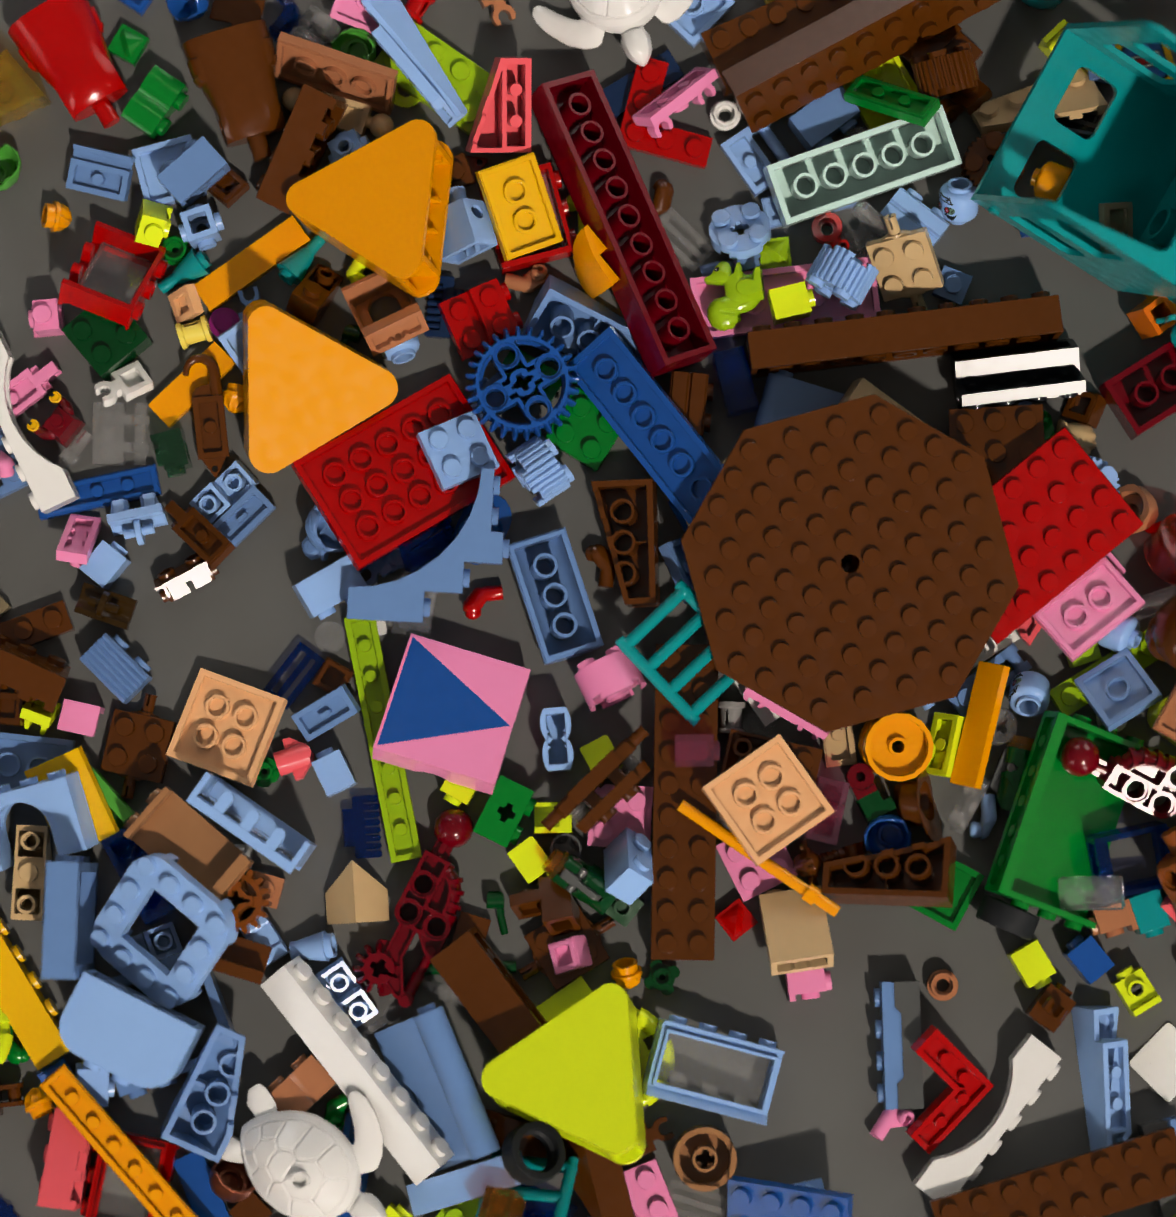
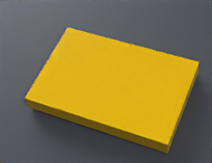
M534 152L475 172L504 261L563 241Z
M82 746L24 771L26 778L37 776L39 781L48 779V773L60 769H65L67 774L78 771L98 840H104L120 832Z

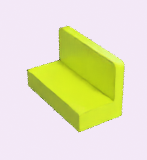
M934 712L930 731L934 744L933 754L925 769L928 775L951 778L965 717Z
M580 976L536 1008L545 1020L549 1022L592 993V990L583 977Z

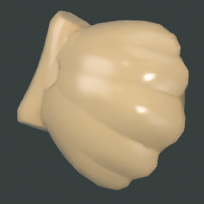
M1058 420L1056 432L1065 427L1087 455L1096 448V434L1091 426L1084 423H1067L1064 420Z

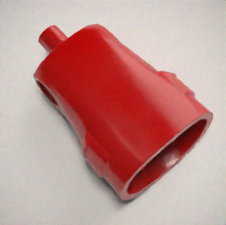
M47 0L24 14L10 26L8 35L18 47V53L26 62L28 68L39 73L58 93L68 112L76 122L86 119L95 113L105 129L114 126L120 121V117L112 103L124 96L129 90L116 70L103 37L104 23L101 21L95 7L91 6L89 0Z

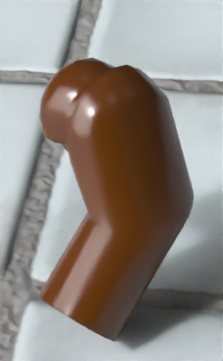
M659 179L653 185V189H655L653 204L658 216L669 211L674 195L672 184L665 179Z
M601 544L588 546L585 550L586 559L594 562L600 569L598 586L613 588L615 568L612 555Z

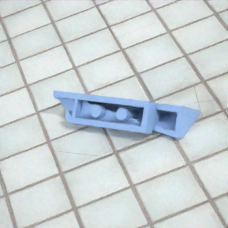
M361 0L363 8L379 25L371 32L373 39L450 129L468 111L401 0Z
M1074 1006L1071 1009L1090 1151L1125 1141L1132 1133L1128 1039L1116 1038L1119 1006Z

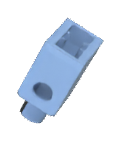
M464 186L450 188L442 257L443 263L459 265L498 245L486 204L482 200L467 198Z

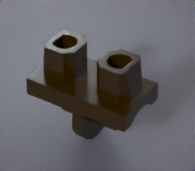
M84 582L74 612L128 630L138 601Z

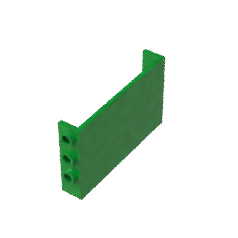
M1044 711L984 889L1011 899L1010 905L1021 910L1028 911L1029 907L1038 910L1037 916L1055 921L1057 917L1065 920L1063 926L1081 932L1083 927L1091 929L1096 927L1097 923L1087 920L1086 916L1125 800L1103 789L1097 781V777L1093 774L1079 777L1066 772L1060 763V752L1062 746L1069 739L1083 737L1095 743L1099 750V757L1107 761L1111 755L1114 757L1118 754L1122 756L1130 747H1134L1135 750L1140 749L1144 745V741L1132 736H1126V739L1117 736L1118 730L1114 729L1109 732L1104 725H1100L1099 728L1091 725L1092 720L1082 715L1074 714L1071 717L1057 711ZM1131 782L1128 784L1126 788L1127 791L1129 790Z

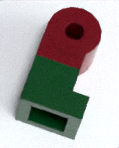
M858 763L848 769L845 780L866 823L897 808L892 797L885 800L882 799L874 784V772L870 766Z

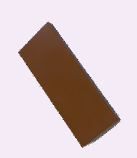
M475 926L430 959V962L500 1055L548 1023Z

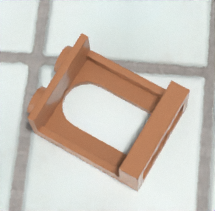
M372 273L341 288L343 296L373 357L430 330L414 297L376 273ZM385 296L393 297L398 301L401 310L373 322L369 309L374 301Z

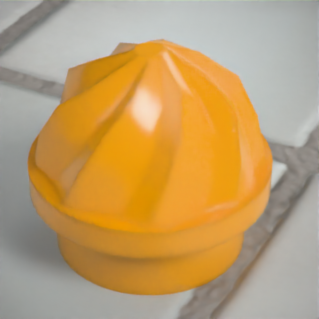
M54 201L52 204H44L41 216L43 228H49L51 232H56L69 226L72 221V215L66 205L59 201Z
M228 383L227 389L223 390L224 405L231 413L236 414L244 411L242 384Z
M625 957L613 962L611 978L617 985L624 989H631L640 983L642 968L637 964L635 958Z
M41 1087L30 1089L26 1094L24 1110L27 1114L30 1113L32 1119L35 1120L54 1111L55 1105Z

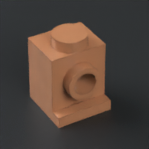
M1121 899L1088 910L1090 917L1086 919L1097 923L1095 929L1089 928L1092 936L1105 933L1106 938H1111L1125 933L1123 927L1126 926L1128 931L1139 929L1129 899Z

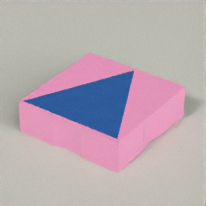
M411 633L373 746L372 759L415 772L431 773L451 783L493 795L531 669Z

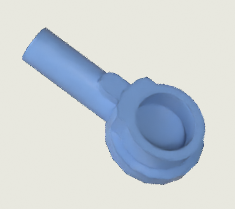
M759 253L748 259H732L726 262L730 264L732 272H734L737 262H740L744 271L759 266L761 254ZM720 261L700 266L702 277L711 275Z

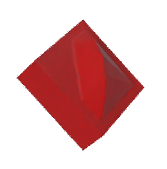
M737 898L715 916L717 922L733 942L758 923L740 898Z

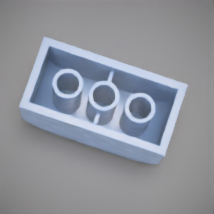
M95 969L83 971L61 1015L59 1023L60 1036L64 1045L73 1054L84 1059L82 1062L84 1066L97 1072L103 1069L112 1073L111 1079L121 1085L128 1087L129 1084H133L141 1088L159 1087L179 1076L185 1069L206 1028L205 1025L172 1008L167 1009L158 1005L148 996Z

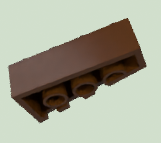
M303 84L289 120L284 127L278 146L274 148L270 156V165L267 172L262 174L256 185V190L258 191L257 199L289 215H294L286 204L287 192L293 184L316 172L328 148L327 142L331 141L348 104L310 85Z
M653 479L590 481L606 533L608 547L614 562L624 604L629 608L658 607L660 605L657 483Z
M0 634V689H8L10 687L18 695L17 698L28 703L31 700L44 702L43 709L53 713L71 667L65 665L66 661L58 656L49 655L47 658L37 654V649L30 645L19 643L16 646L6 642L7 637Z
M949 836L940 838V841L920 842L912 844L911 847L896 850L891 848L881 850V853L867 856L863 854L824 862L821 893L836 904L953 908L957 846L952 837Z

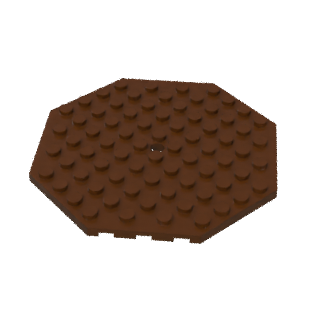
M875 394L744 429L681 538L682 548L716 670L825 732L956 697L1019 587L984 456ZM848 554H853L858 559V568L850 573L845 572L841 567L842 558Z

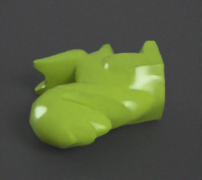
M722 261L716 265L711 275L704 279L707 285L724 286L725 296L714 299L707 308L709 323L720 331L735 328V325L741 322L740 314L751 311L761 300L765 299L763 272L760 266H756L752 274H743L740 262H737L734 273H732L730 264Z

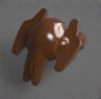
M806 839L801 840L799 846L800 854H797L794 858L793 869L799 876L807 877L809 884L813 883L815 886H818L817 876L824 862L867 854L864 841L817 855L808 847Z

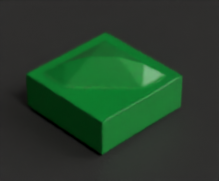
M122 23L107 49L109 53L135 67L150 40L148 37Z

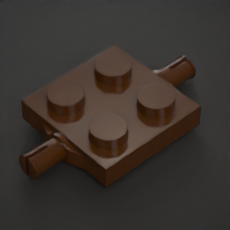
M148 693L144 694L141 711L128 712L114 709L100 769L117 773L122 778H125L120 797L133 799L137 781L149 780L163 784L169 756L165 754L174 735L177 723L161 719L153 714L158 696Z
M578 905L581 921L580 930L551 936L545 925H542L525 935L524 938L532 950L534 961L518 969L524 981L541 971L549 978L555 990L558 991L578 977L583 976L609 960L610 957L602 945L600 935L616 926L614 921H611L613 919L608 915L593 924L585 917ZM585 935L593 964L555 975L548 944L572 936Z

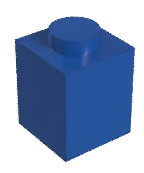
M1078 934L1065 945L1068 950L1063 953V956L1086 984L1091 985L1115 966L1092 935L1082 937L1081 934Z

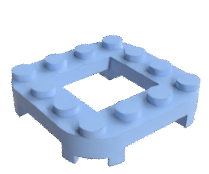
M152 853L138 858L129 866L97 916L93 932L90 935V942L110 965L152 1001L164 1008L171 1009L201 994L203 991L200 989L227 946L235 942L239 931H235V918L231 910L235 907L227 898L223 900L217 898L177 864L180 859L178 856L172 853ZM155 890L199 927L171 971L130 936L133 932L131 926Z

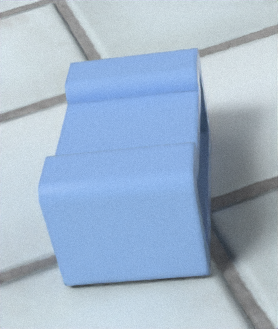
M259 917L260 928L250 925V934H244L241 928L239 929L246 939L271 947V953L266 965L268 967L288 954L289 949L270 919Z

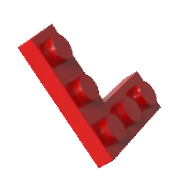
M650 58L645 67L636 64L620 126L628 148L633 151L705 169L713 138L674 127L671 130L663 129L661 124L659 125V131L662 137L652 138L646 126L635 125L632 116L661 94L669 63Z
M932 1024L910 1048L948 1086L905 1131L929 1155L994 1087Z

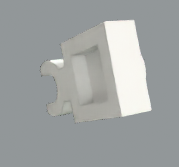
M138 360L112 372L111 382L101 381L94 386L96 396L102 393H109V395L102 397L104 407L114 405L118 397L123 396L125 401L128 402L154 389L153 381Z

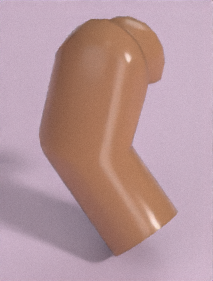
M535 264L523 276L506 273L504 283L508 289L532 293L545 283L548 278V270L543 264Z

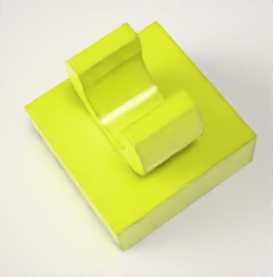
M31 700L22 706L19 718L25 720L24 728L27 730L32 723L41 725L40 734L44 735L59 715L61 704L57 703L54 712L51 713L43 709L44 702Z

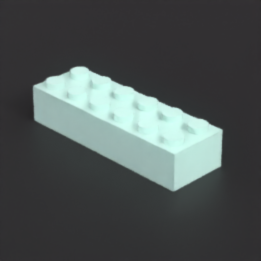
M941 104L939 110L925 127L899 119L767 165L763 172L782 227L785 228L956 168L962 164V160L944 107Z

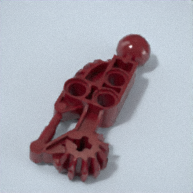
M1076 737L1069 739L1062 746L1060 763L1069 774L1079 777L1093 774L1097 777L1096 779L1103 789L1157 818H1168L1176 814V779H1170L1171 773L1176 770V756L1168 753L1163 755V752L1158 749L1149 751L1147 747L1141 746L1137 750L1134 747L1128 748L1127 752L1122 756L1119 754L1116 757L1111 755L1106 761L1099 757V750L1090 739ZM1140 781L1139 787L1136 790H1126L1130 782ZM1165 795L1167 797L1163 804L1153 805L1154 800L1158 796Z
M457 808L447 809L436 818L434 834L437 840L431 851L428 849L424 851L395 907V918L399 925L391 940L378 939L376 942V952L367 944L364 946V949L369 957L360 953L355 957L364 963V965L353 967L354 972H364V975L356 980L357 983L360 984L368 979L370 982L365 989L367 992H371L374 985L377 984L379 996L392 994L394 998L398 999L399 1005L404 1008L413 1004L414 997L425 978L424 974L431 963L430 959L440 953L458 918L455 914L457 910L460 911L462 908L459 904L460 898L464 896L465 892L461 888V882H464L463 877L460 878L454 871L456 867L448 858L453 848L465 845L472 837L473 822L470 816L463 810ZM420 875H427L433 881L432 889L428 893L420 892L416 887V880ZM405 903H412L417 907L418 915L415 920L409 921L403 918L401 909ZM438 917L445 922L446 929L442 935H434L430 932L429 922L431 919ZM416 933H418L424 956L405 987L403 957ZM384 960L386 962L384 967L390 973L382 972L378 976L375 974L376 968L372 964L373 962L378 963Z

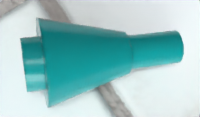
M315 235L305 248H301L278 263L279 277L290 286L293 283L299 285L304 279L314 259V255L326 243L325 240Z
M192 248L172 271V274L160 281L157 286L165 294L178 284L210 274L208 267L212 263L203 251L197 252Z

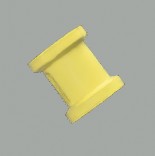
M205 315L200 316V320L184 325L181 323L175 324L183 350L188 349L189 345L201 341H213L212 332Z

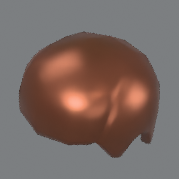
M220 1159L219 1163L215 1162L211 1168L209 1183L213 1193L223 1201L232 1203L243 1201L255 1190L247 1175L244 1163H234Z

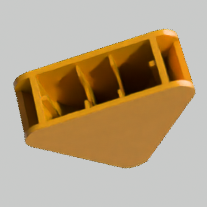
M421 119L411 120L293 184L287 192L286 204L291 212L314 234L320 236L410 296L416 298L426 297L435 291L440 282L454 156L446 143L437 140V133L429 122Z
M255 300L245 307L243 311L244 450L257 470L263 473L280 471L384 409L396 398L398 392L397 381L392 373L379 362L266 300Z

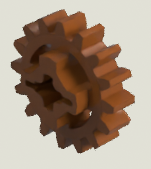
M251 869L239 879L223 898L232 900V898L239 896L249 901L237 904V907L233 905L235 908L231 909L235 918V931H239V928H241L244 934H250V925L260 928L259 917L268 918L269 916L263 911L264 907L272 906V902L265 900V896L270 894L271 890L261 888L266 880L262 877L254 880L256 872ZM246 882L254 888L256 896L249 894ZM255 909L254 912L247 919L244 920V915L249 910Z

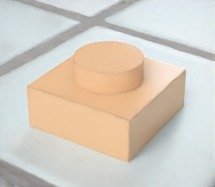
M194 283L186 284L167 296L177 323H188L204 313L201 299Z

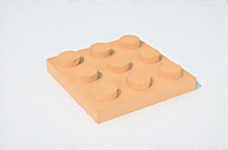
M200 668L165 755L253 788L288 700Z
M780 734L702 787L704 794L756 867L835 812Z

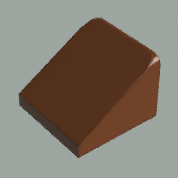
M1090 391L1082 392L1081 395L1067 399L1061 415L1096 429L1107 402L1100 394Z

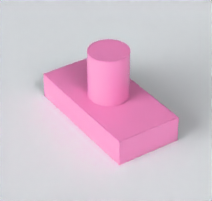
M71 513L56 549V560L69 562L75 568H80L82 564L87 565L101 530V518Z

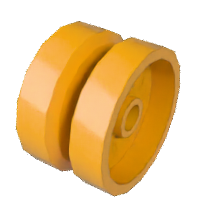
M902 711L867 721L859 734L858 749L861 760L864 764L870 766L874 773L890 781L903 782L916 778L927 768L932 759L934 744L931 733L920 719ZM895 741H900V744L897 745L899 749L896 752L893 751L892 744Z

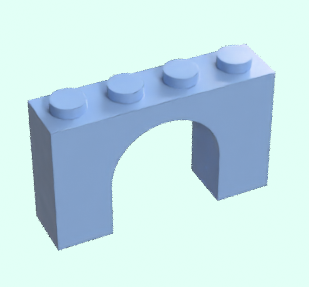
M60 769L48 773V779L41 781L38 780L37 776L19 781L20 786L11 788L10 783L0 785V872L14 866V855L7 835L6 820L10 809L15 803L30 804L42 812L49 823L58 855H68L84 851L99 844L78 771L67 774L65 769Z

